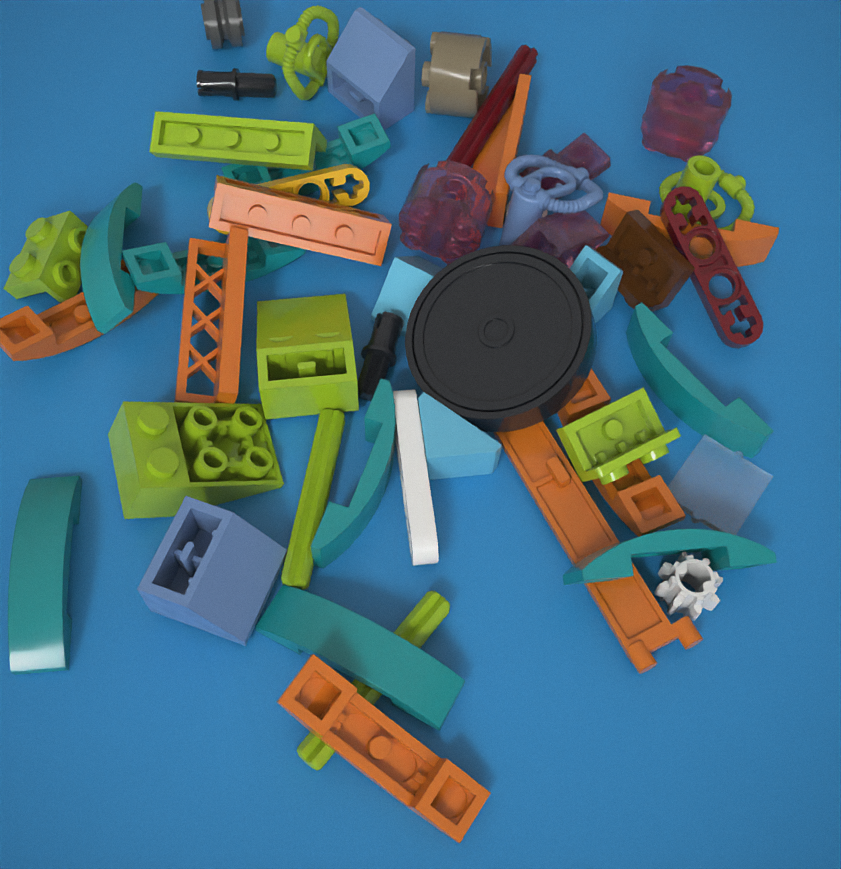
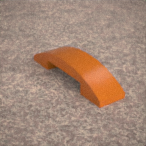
M608 193L600 222V227L612 236L627 212L639 210L674 246L661 220V216L648 214L651 201ZM739 219L735 220L731 231L718 228L737 267L764 262L779 234L778 227ZM687 222L688 226L681 233L685 236L694 227L702 225L695 224L691 226L690 222ZM696 237L690 241L689 249L694 257L698 259L711 257L713 247L709 240L704 237Z
M122 259L120 269L130 274ZM135 286L133 312L115 327L140 311L159 293L137 290ZM83 292L37 315L27 305L0 318V347L13 361H27L53 356L81 346L103 335V333L97 331L92 321Z
M592 368L577 394L557 412L562 426L610 404L611 398ZM639 458L626 465L629 470L627 475L613 482L602 485L599 478L592 480L613 511L638 537L659 531L684 520L686 517L662 477L658 475L652 478Z
M311 654L276 702L366 777L435 828L460 843L491 793L450 760L437 756L356 692L358 688L316 655Z

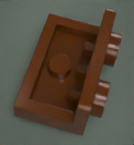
M639 210L629 211L625 214L607 245L593 248L623 270L618 291L623 295L626 303L633 309L641 302L651 311L668 307L695 270V267Z

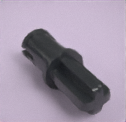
M233 68L232 72L198 70L197 88H201L198 89L199 96L233 97V100L239 101V97L273 98L276 95L277 83L275 76L272 74L240 73L238 68Z
M383 312V314L378 313L376 315L370 341L361 351L364 364L358 380V397L360 399L371 402L380 379H385L388 368L394 366L397 362L395 351L404 326V320L394 313Z

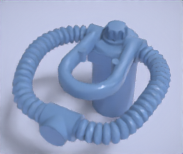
M530 154L513 159L507 165L504 172L505 180L510 186V191L513 193L499 246L516 245L533 248L543 211L548 210L554 213L558 212L559 214L584 211L603 198L602 189L589 179V173L583 167L577 169L573 166L568 167L560 162L557 163L556 160L553 161L541 155ZM523 168H540L525 177L517 175ZM545 177H555L566 184L556 183L555 188L545 191L541 188L540 183ZM575 188L587 193L579 199L560 200V202L557 199L555 201L556 198L571 194L575 191Z

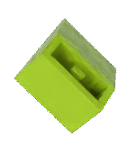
M346 294L257 301L256 352L258 383L265 420L317 415L326 408L342 412L358 411V381Z
M123 401L108 433L124 519L174 517L185 496L215 506L275 490L284 485L262 404Z

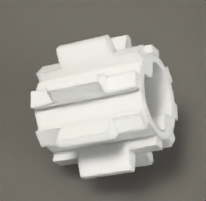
M682 552L674 565L668 562L662 565L658 575L663 581L658 585L654 594L660 597V601L665 600L669 606L667 614L683 613L684 617L689 616L692 621H695L703 608L712 611L720 602L715 592L723 582V577H719L718 572H713L708 566L711 563L708 558H703L701 561L694 559L693 555H687L686 552ZM681 581L689 583L696 592L686 589Z

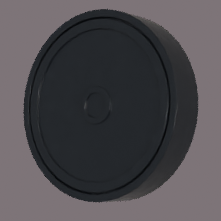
M516 245L493 246L471 252L456 259L438 272L428 282L415 301L407 322L405 334L408 365L422 391L485 432H508L527 428L557 413L567 405L583 386L592 368L597 345L595 319L586 292L576 275L564 263L550 254L538 249Z

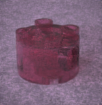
M684 65L677 66L675 73L667 74L668 69L660 72L653 80L640 129L643 134L642 144L647 150L658 151L669 157L681 158L687 163L693 156H703L710 152L717 143L720 126L731 107L732 94L729 88L726 93L721 87L723 80L717 74L701 67Z
M445 160L438 161L436 167L428 168V163L420 168L399 212V226L402 230L400 240L407 248L421 250L428 255L441 258L443 262L449 265L456 259L477 251L480 247L494 211L496 197L493 189L491 194H489V191L485 188L487 180L481 173L465 164Z

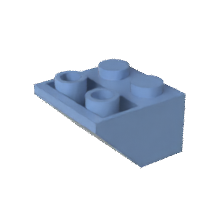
M359 7L353 12L326 61L328 92L360 118L375 113L383 129L386 130L414 111L416 48L409 41L403 39L384 25L380 19L375 18L365 9Z
M185 496L137 590L150 611L246 646L284 564L287 549L234 512Z

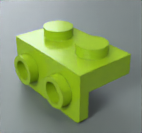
M71 211L36 219L26 230L25 236L27 240L20 254L13 259L9 266L11 273L3 289L16 299L47 292L58 302L62 303L76 296L82 284L80 270L81 248L88 226Z
M644 387L556 430L581 482L599 478L602 485L627 475L629 470L626 465L640 458L642 464H646L670 452L666 444L681 437L677 427L664 430Z

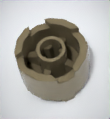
M444 31L432 32L430 41L432 59L431 61L424 62L421 78L422 86L429 87L426 95L425 111L426 113L474 118L489 93V86H486L487 66H492L491 38L475 34Z

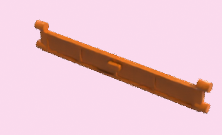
M544 421L519 430L493 432L499 443L502 444L503 450L572 565L602 548L619 543V540ZM632 563L634 573L632 577L613 581L584 583L630 662L634 664L638 673L642 674L657 665L656 660L651 654L652 652L679 639L684 649L687 650L700 643L703 638L689 616H685L673 624L670 623Z

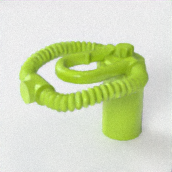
M311 6L306 8L303 14H300L296 25L288 28L285 34L278 31L275 32L268 42L266 50L267 60L282 66L286 82L300 100L312 98L319 90V87L324 85L327 78L326 61L339 38V21L337 16L325 7ZM314 19L325 21L328 26L327 40L323 35L317 33L306 43L307 30ZM296 72L309 77L310 82L305 88L295 74Z
M697 155L691 157L684 170L669 175L662 181L659 187L661 202H664L674 186H676L675 188L685 186L695 189L702 196L705 203L709 199L716 206L715 210L710 211L713 220L721 217L726 208L724 199L713 190L717 181L719 186L731 198L738 200L742 210L737 219L750 222L755 209L752 197L745 190V179L741 175L733 176L731 173H726L724 170H721L716 161L706 156ZM676 200V205L672 212L674 215L682 213L686 221L689 222L687 214L692 207L689 203L681 205L679 200ZM734 222L727 227L719 229L731 231Z

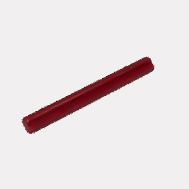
M526 44L521 45L442 165L440 178L444 183L457 186L462 182L513 101L519 75H529L535 66L538 52L534 47L529 48Z

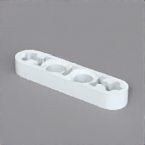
M415 389L393 391L395 402V440L411 562L413 566L436 564L439 562L438 540L417 394Z

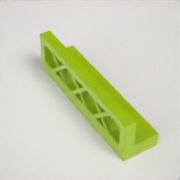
M155 111L149 152L155 157L313 171L315 152H326L327 139L314 123Z

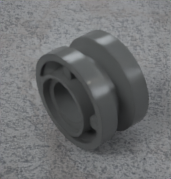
M204 0V3L201 4L206 37L207 40H211L212 49H222L224 40H229L233 47L243 46L241 36H245L239 0Z

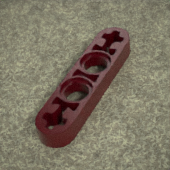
M682 186L673 189L668 193L661 205V220L675 248L695 267V270L690 275V279L719 338L731 348L747 347L756 341L763 332L762 316L702 196L691 187ZM676 200H679L681 205L688 203L691 205L692 208L687 214L691 226H694L697 222H700L702 225L694 227L685 236L681 233L688 226L682 213L674 215L672 212L676 205ZM696 237H704L709 240L713 247L711 257L707 259L694 257L689 249L690 241ZM715 276L727 278L732 285L730 297L719 299L713 296L709 290L710 279ZM737 299L739 300L741 305L733 311L740 322L745 320L749 322L750 328L745 331L747 338H744L741 332L735 334L731 332L730 326L735 323L731 310L722 315L719 309L726 308Z

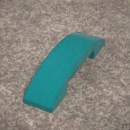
M374 113L337 126L339 138L327 142L326 152H315L313 171L342 164H352L362 170L391 147L390 140L376 114ZM230 164L221 168L224 177L252 184H260L312 172L311 170ZM329 178L324 180L327 187L332 186L329 183ZM306 183L299 189L298 195L319 191V186L314 183Z
M136 182L124 189L93 218L86 230L82 243L80 270L83 293L92 321L97 331L103 334L109 332L133 312L135 284L131 275L120 268L124 229L141 215L143 187Z
M248 236L245 282L282 268L304 255L306 249ZM166 242L122 250V258L137 290L159 294H184L188 250L171 253ZM198 254L197 264L210 277L222 269L223 258ZM195 278L196 286L201 283L197 278ZM222 280L216 283L220 289Z
M642 302L635 306L626 331L628 345L639 371L654 393L679 419L705 438L737 454L749 458L756 456L774 430L740 397L725 407L667 349L673 332Z
M380 379L364 417L365 441L374 443V446L349 507L329 501L310 546L314 566L325 568L354 543L372 519L386 491L395 452V402L392 387L388 380Z
M80 476L30 479L21 500L13 537L8 587L9 659L11 673L14 675L69 670L72 618L66 611L73 525L79 524L82 487Z
M673 529L642 535L602 548L588 555L563 574L564 585L632 577L634 573L631 558L681 554L682 552H701L702 560L703 558L710 560L709 562L711 563L708 566L712 571L751 568L777 563L774 551L741 536L706 529Z
M283 584L255 626L257 632L299 655L303 651L310 655H316L324 663L391 698L393 706L439 731L465 684V680L454 671L388 629L332 601L295 587Z

